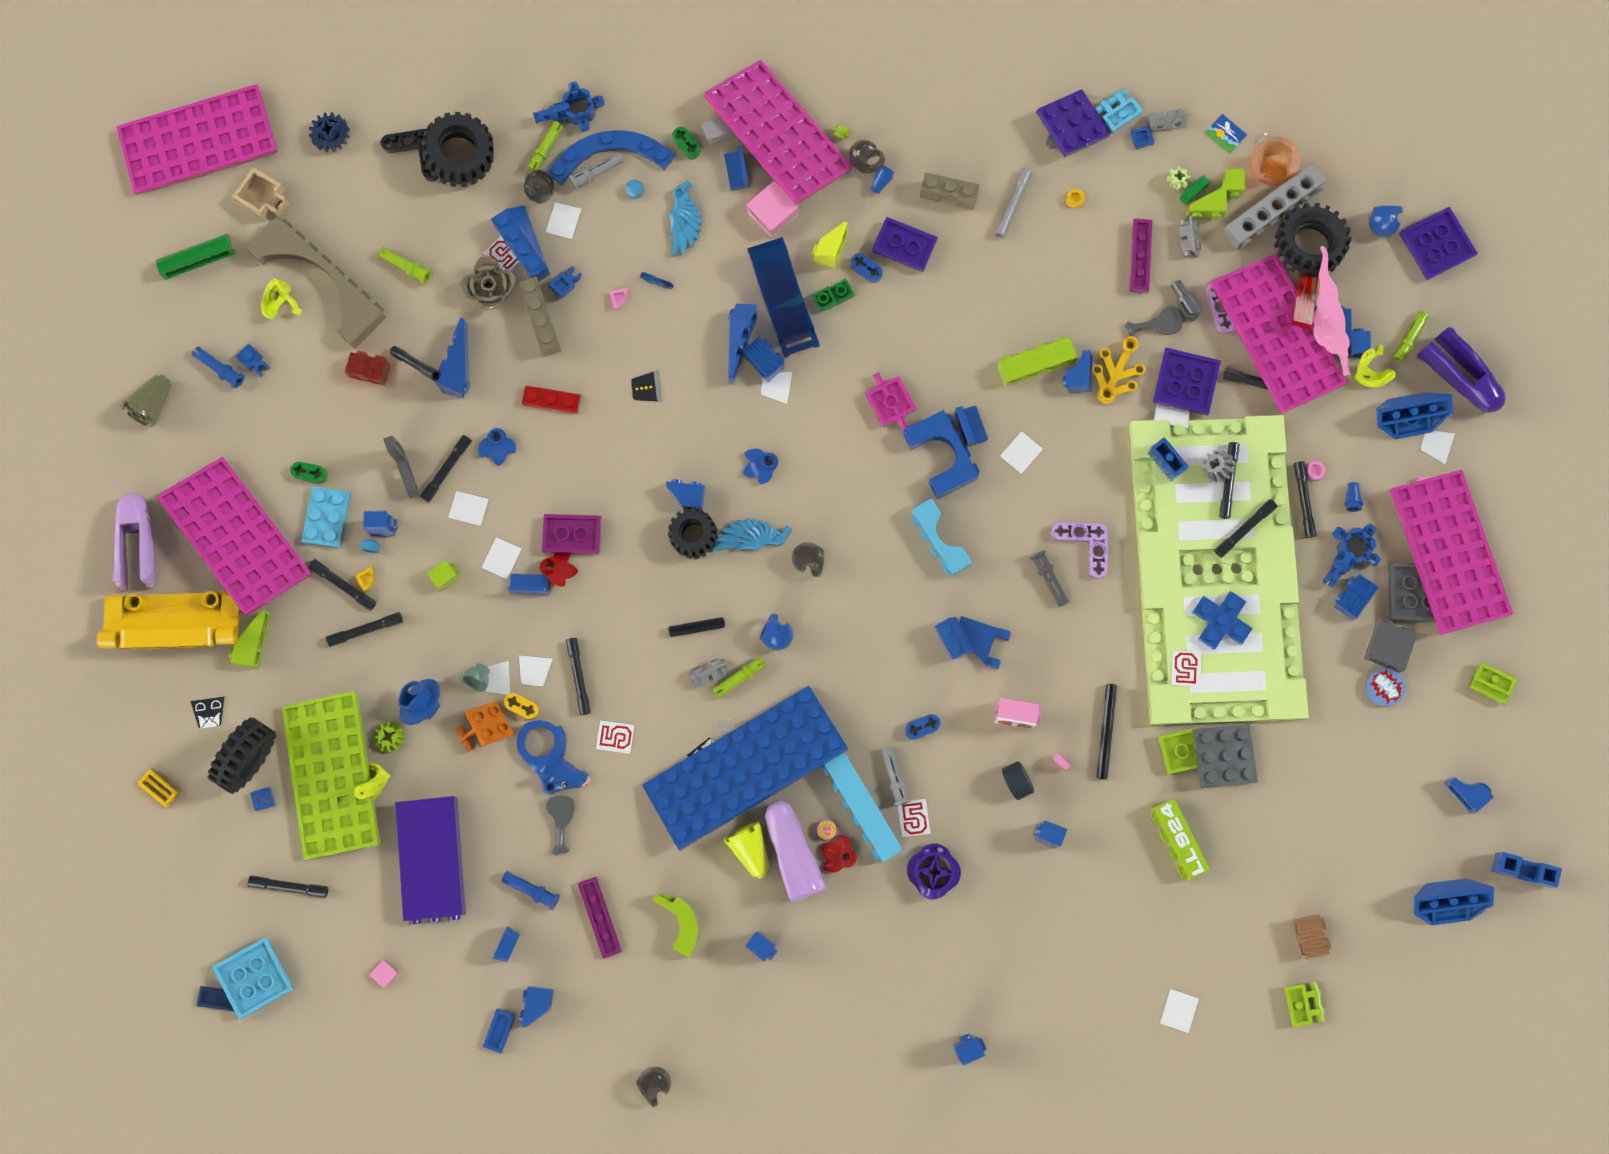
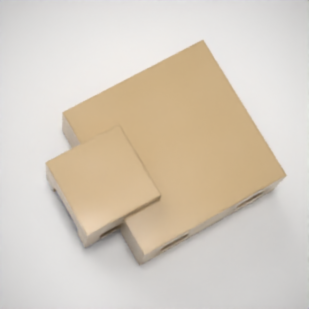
M255 168L250 170L232 196L239 205L265 220L271 213L280 218L290 204L283 196L287 191L286 188Z

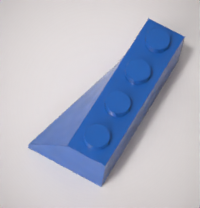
M525 206L505 209L491 218L493 226L530 278L537 276L540 282L550 275Z

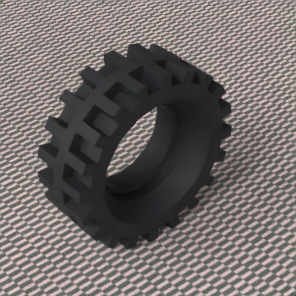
M1304 203L1302 208L1297 205L1292 212L1289 211L1275 234L1277 240L1274 243V247L1279 248L1277 252L1278 257L1282 256L1284 258L1282 262L1284 266L1287 264L1292 266L1290 271L1293 273L1296 269L1301 271V276L1311 273V277H1316L1320 272L1323 254L1311 255L1305 253L1295 242L1296 233L1302 229L1316 230L1326 238L1328 242V271L1333 272L1337 265H1340L1350 248L1349 244L1352 237L1348 236L1351 231L1350 227L1345 228L1344 226L1347 222L1346 219L1340 220L1337 210L1332 213L1329 211L1330 206L1328 205L1324 209L1320 207V203H1315L1313 207H1310L1309 203Z
M254 717L244 720L241 726L238 725L235 731L229 734L226 742H223L220 751L215 754L216 758L211 762L210 766L212 767L208 770V779L228 793L234 794V792H239L240 788L243 789L246 783L252 780L253 775L259 771V767L266 761L265 758L270 754V748L275 743L273 740L276 738V732Z

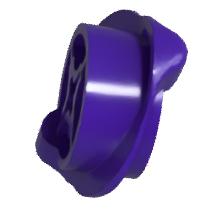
M931 843L910 858L907 864V875L922 896L930 900H936L943 897L958 884L961 877V869L959 863L953 858L946 847L938 843ZM932 856L931 863L928 866L919 867L923 859ZM939 856L947 860L950 870L939 867ZM935 864L939 873H935V876L932 877L929 870H932ZM918 873L929 876V886L924 885L919 880ZM949 876L945 883L935 887L939 877Z

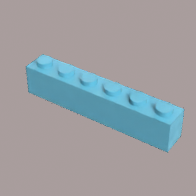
M845 752L821 766L826 777L830 775L834 781L831 785L835 792H840L843 796L841 802L845 809L852 811L853 816L851 819L856 827L861 826L864 831L861 835L866 844L871 843L874 848L871 852L877 861L881 860L883 863L903 851Z

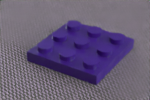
M1082 89L1040 107L1036 111V114L1064 157L1102 141L1111 134Z
M1450 206L1399 233L1427 281L1470 260L1478 254Z
M1165 348L1152 403L1208 416L1221 360Z

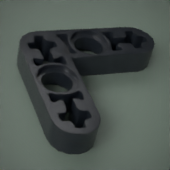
M427 129L387 134L382 137L381 146L387 153L419 149L421 171L424 178L429 182L437 180L432 175L429 176V171L423 159L422 141L425 131H428ZM406 137L413 139L409 145L403 144V140ZM388 141H392L391 147L387 146Z

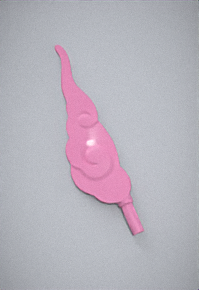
M1321 246L1323 259L1319 272L1320 295L1317 298V309L1313 315L1315 325L1314 337L1327 351L1339 355L1343 375L1351 374L1348 360L1350 341L1345 332V316L1338 302L1337 286L1328 273V252L1324 246Z

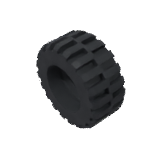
M450 112L444 114L443 118L440 116L435 118V123L430 122L427 126L428 131H425L423 134L422 151L428 171H431V175L435 179L439 177L440 182L443 184L449 182L452 187H456V184H461V187H467V183L471 182V185L477 183L478 178L482 180L486 176L485 172L490 171L491 163H493L494 159L493 137L488 132L486 124L481 125L479 118L475 117L473 119L471 114L465 113V115H461V112H455L454 115H450ZM464 138L476 147V152L471 158L459 162L447 159L440 149L449 139Z

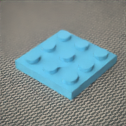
M268 937L257 941L212 967L239 1020L294 990Z

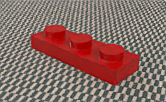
M525 385L522 405L578 414L581 394Z

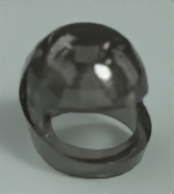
M859 140L849 150L851 164L861 173H872L885 163L884 153L876 149V145L869 140ZM880 156L875 164H867L868 159Z
M543 170L529 172L524 183L525 195L531 201L538 204L549 201L555 191L552 176Z
M811 542L798 544L792 552L793 566L798 571L804 573L808 565L813 577H820L824 565L823 548Z
M649 1067L640 1074L636 1084L648 1104L653 1108L658 1105L657 1094L660 1091L665 1095L669 1093L671 1078L662 1067Z

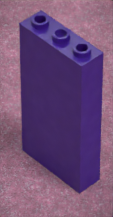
M448 796L395 802L403 921H409V925L421 924L423 919H429V923L440 922L442 917H448L449 920L461 919L460 915H466L457 797Z

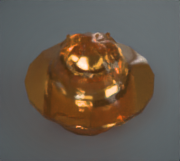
M1271 137L1261 141L1254 148L1250 156V168L1253 175L1260 182L1268 185L1286 183L1297 175L1301 166V155L1298 148L1291 141L1281 137Z

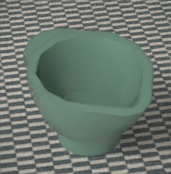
M477 663L475 667H470L464 673H461L459 680L475 691L484 692L488 687V674L490 670L487 666Z

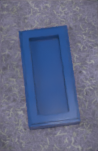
M497 1008L483 1047L502 1054L516 1015Z

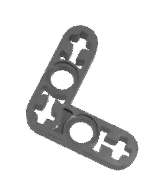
M393 435L384 438L386 449L397 463L409 497L418 496L419 491L402 445Z

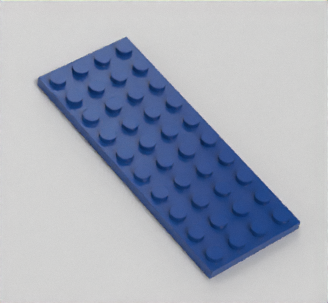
M807 686L644 783L642 786L675 845L681 851L849 749L810 686Z

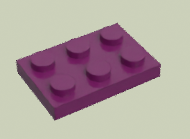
M544 514L542 552L600 554L602 517L599 515Z

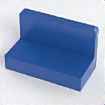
M738 146L737 152L724 154L731 191L749 188L742 146Z
M974 405L965 409L963 406L955 408L954 414L966 447L987 441L988 437L977 407Z
M511 574L510 586H508L507 590L511 594L549 595L550 581L546 575Z

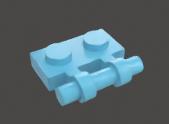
M1126 89L1120 92L1116 91L1112 94L1111 98L1101 101L1099 106L1095 108L1098 114L1106 113L1102 120L1112 134L1143 113L1142 108L1133 97L1128 100L1124 98L1128 95ZM1115 103H1119V106L1112 109V105H1114Z

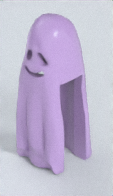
M128 493L122 496L116 505L114 575L112 580L116 582V587H120L121 591H128L126 534L139 533L140 580L146 584L147 589H151L155 585V561L148 506L141 495Z
M785 801L771 803L766 810V824L770 840L776 851L781 877L791 902H795L826 890V884L804 838L802 826L793 808Z

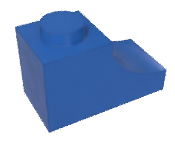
M1082 350L1079 362L1073 368L1066 369V375L1063 376V385L1069 393L1092 392L1093 355L1090 350Z
M1456 777L1450 778L1444 783L1470 813L1478 812L1494 798L1491 794V789L1485 783L1478 782L1468 785L1459 781Z

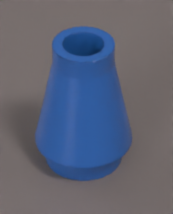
M882 165L877 169L870 189L880 194L893 179L894 172Z
M1350 482L1348 483L1344 506L1350 512L1360 511L1364 503L1359 483Z

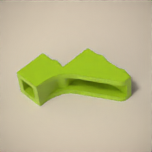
M1226 168L1222 175V186L1191 203L1186 217L1192 216L1194 220L1202 218L1218 220L1224 218L1227 212V197L1236 199L1241 197L1245 191V169Z

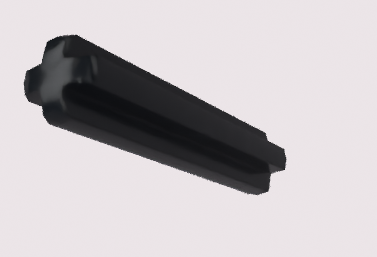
M723 617L669 626L668 631L670 637L724 628L725 621Z

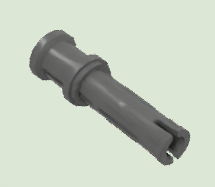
M1042 550L1031 556L1030 560L1034 561L1038 569V575L1043 576L1058 607L1069 603V600L1053 572V564L1049 563L1045 555L1046 551ZM1051 581H1053L1054 585L1056 586V588H1057V590H1058V592H1059V594H1060L1059 596H1058V594H1057V592H1056L1054 586L1052 585Z

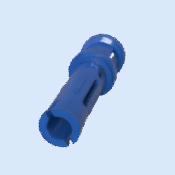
M199 346L195 348L198 353L194 350L192 351V356L218 373L221 380L229 382L234 389L241 386L245 376L234 371L231 365H224Z
M506 871L502 877V883L533 898L534 902H540L548 906L550 910H553L559 901L560 894H553L545 890L544 886L538 887L509 871Z

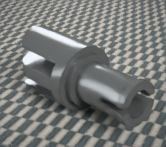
M1177 280L1171 285V288L1178 297L1177 304L1187 320L1190 322L1195 321L1202 311V307L1195 295L1190 292L1188 293L1182 281Z

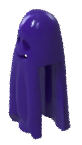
M1446 328L1434 340L1476 379L1473 385L1434 343L1431 342L1417 354V358L1427 363L1442 379L1482 412H1496L1504 406L1506 396L1503 388L1497 383L1494 375L1479 355L1453 328Z

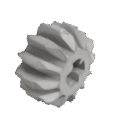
M1213 450L1212 455L1207 454L1208 459L1202 460L1205 466L1201 468L1205 472V477L1212 482L1219 481L1223 483L1225 477L1230 479L1229 474L1235 472L1232 467L1236 465L1232 460V455L1227 454L1224 450H1220V452Z

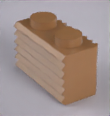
M1320 915L1293 920L1302 959L1330 954L1331 944L1329 939L1325 938L1323 930H1326L1324 919L1320 918Z

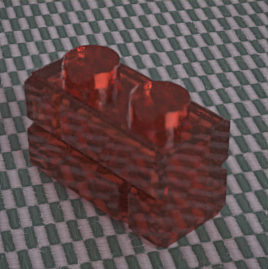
M363 351L351 352L345 368V374L349 378L384 386L390 364L385 357L380 355L370 357Z

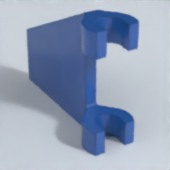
M961 616L959 623L974 649L973 653L985 665L998 670L1001 663L1000 660L988 657L994 638L997 636L1009 641L1011 631Z

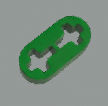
M675 128L672 133L674 143L688 159L698 158L700 155L698 142L686 128ZM679 133L681 135L684 134L685 141H683L681 138H678ZM687 145H690L692 149L695 148V153L689 152Z
M1203 175L1180 196L1179 200L1185 206L1188 205L1208 187L1211 181Z
M295 462L290 468L291 475L301 481L322 484L328 478L327 471L319 465ZM300 467H302V469H303L304 471H307V473H302V472H301V473L298 475V473L296 472V469H300ZM320 470L322 476H319L318 479L311 474L312 472L318 473Z

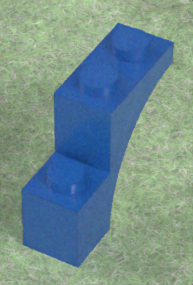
M1341 306L1345 316V332L1350 341L1348 358H1361L1365 351L1371 349V331H1364L1362 328L1353 329L1352 331L1351 309H1345L1344 306Z

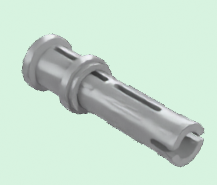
M617 152L592 167H584L582 171L575 175H569L568 178L573 188L578 190L583 184L591 183L593 178L622 164V157Z
M892 746L880 749L891 783L889 789L892 791L895 799L894 806L911 802L905 789L906 782L901 779Z

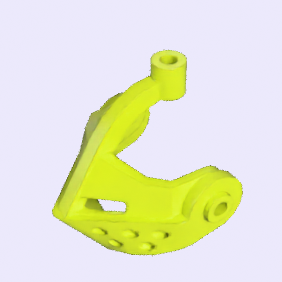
M276 278L268 283L261 303L262 314L265 317L274 319L280 305L285 300L292 305V313L299 316L302 309L298 308L296 301L289 295L291 287L287 283ZM278 291V298L274 300L275 293Z
M1377 345L1376 350L1368 349L1364 352L1355 372L1354 380L1367 387H1381L1395 378L1396 373L1394 370L1386 369L1382 372H1375L1367 367L1376 356L1383 355V345Z
M368 763L371 780L357 786L354 789V795L358 799L373 796L375 800L381 794L391 776L380 765Z

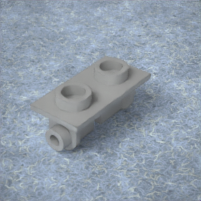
M1181 109L1167 111V115L1164 112L1151 113V115L1147 116L1148 122H1150V132L1186 127L1188 113Z
M1189 216L1190 221L1183 219L1180 220L1179 224L1180 237L1188 238L1181 240L1182 254H1184V257H1190L1192 253H1195L1199 257V250H1201L1200 239H1197L1199 225L1192 216Z
M716 658L704 667L697 666L688 673L690 680L694 679L691 681L693 687L698 686L700 688L711 683L708 678L709 675H712L714 681L727 676L726 674L729 673L727 666H723L726 664L724 659Z

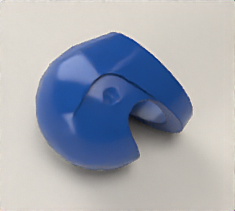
M1401 206L1374 207L1369 217V226L1373 233L1380 237H1388L1394 234L1400 227L1401 223L1398 221L1397 216L1403 213V208Z
M771 613L762 630L760 640L772 650L786 649L793 640L792 627L788 622L785 625H781L778 622V614Z

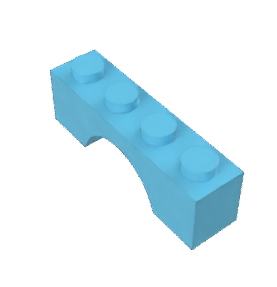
M932 498L912 509V516L910 517L915 526L919 525L921 528L922 538L925 542L929 541L933 547L931 551L936 559L940 558L943 563L941 567L946 575L950 574L953 577L971 566L972 561L962 546H948L939 539L936 532V524L941 518V512Z

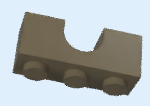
M925 172L920 198L937 202L939 198H949L956 202V206L974 210L980 184Z

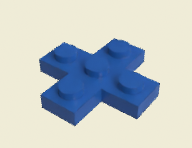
M1232 591L1227 594L1220 606L1203 596L1192 612L1208 623L1198 640L1213 650L1217 648L1224 635L1242 645L1253 629L1237 618L1247 601Z

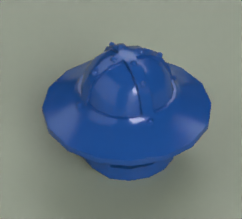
M425 679L420 682L414 680L405 684L401 689L398 706L400 707V719L404 724L415 725L423 720H431L434 714H436L440 707L438 702L440 686L437 681L433 679Z

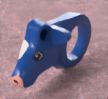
M537 720L525 724L519 731L517 749L524 761L538 774L543 791L551 795L572 788L587 787L591 781L588 773L578 770L564 759L567 738L562 726L556 727L550 722ZM535 728H547L554 736L555 744L553 749L543 757L532 756L526 749L525 741L527 735Z

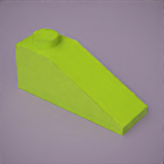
M261 609L238 638L234 648L230 650L229 658L231 663L239 666L259 668L271 614L269 611Z

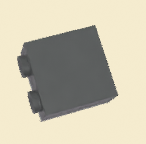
M1380 620L1373 627L1363 659L1384 668L1393 669L1398 673L1403 672L1408 664L1418 634L1413 633V630L1410 628L1394 626L1392 621Z

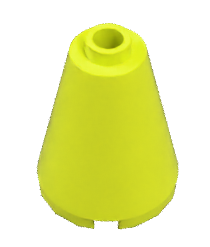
M759 821L756 824L752 822L738 828L732 837L730 834L724 837L725 843L752 877L757 876L760 879L769 874L770 864Z

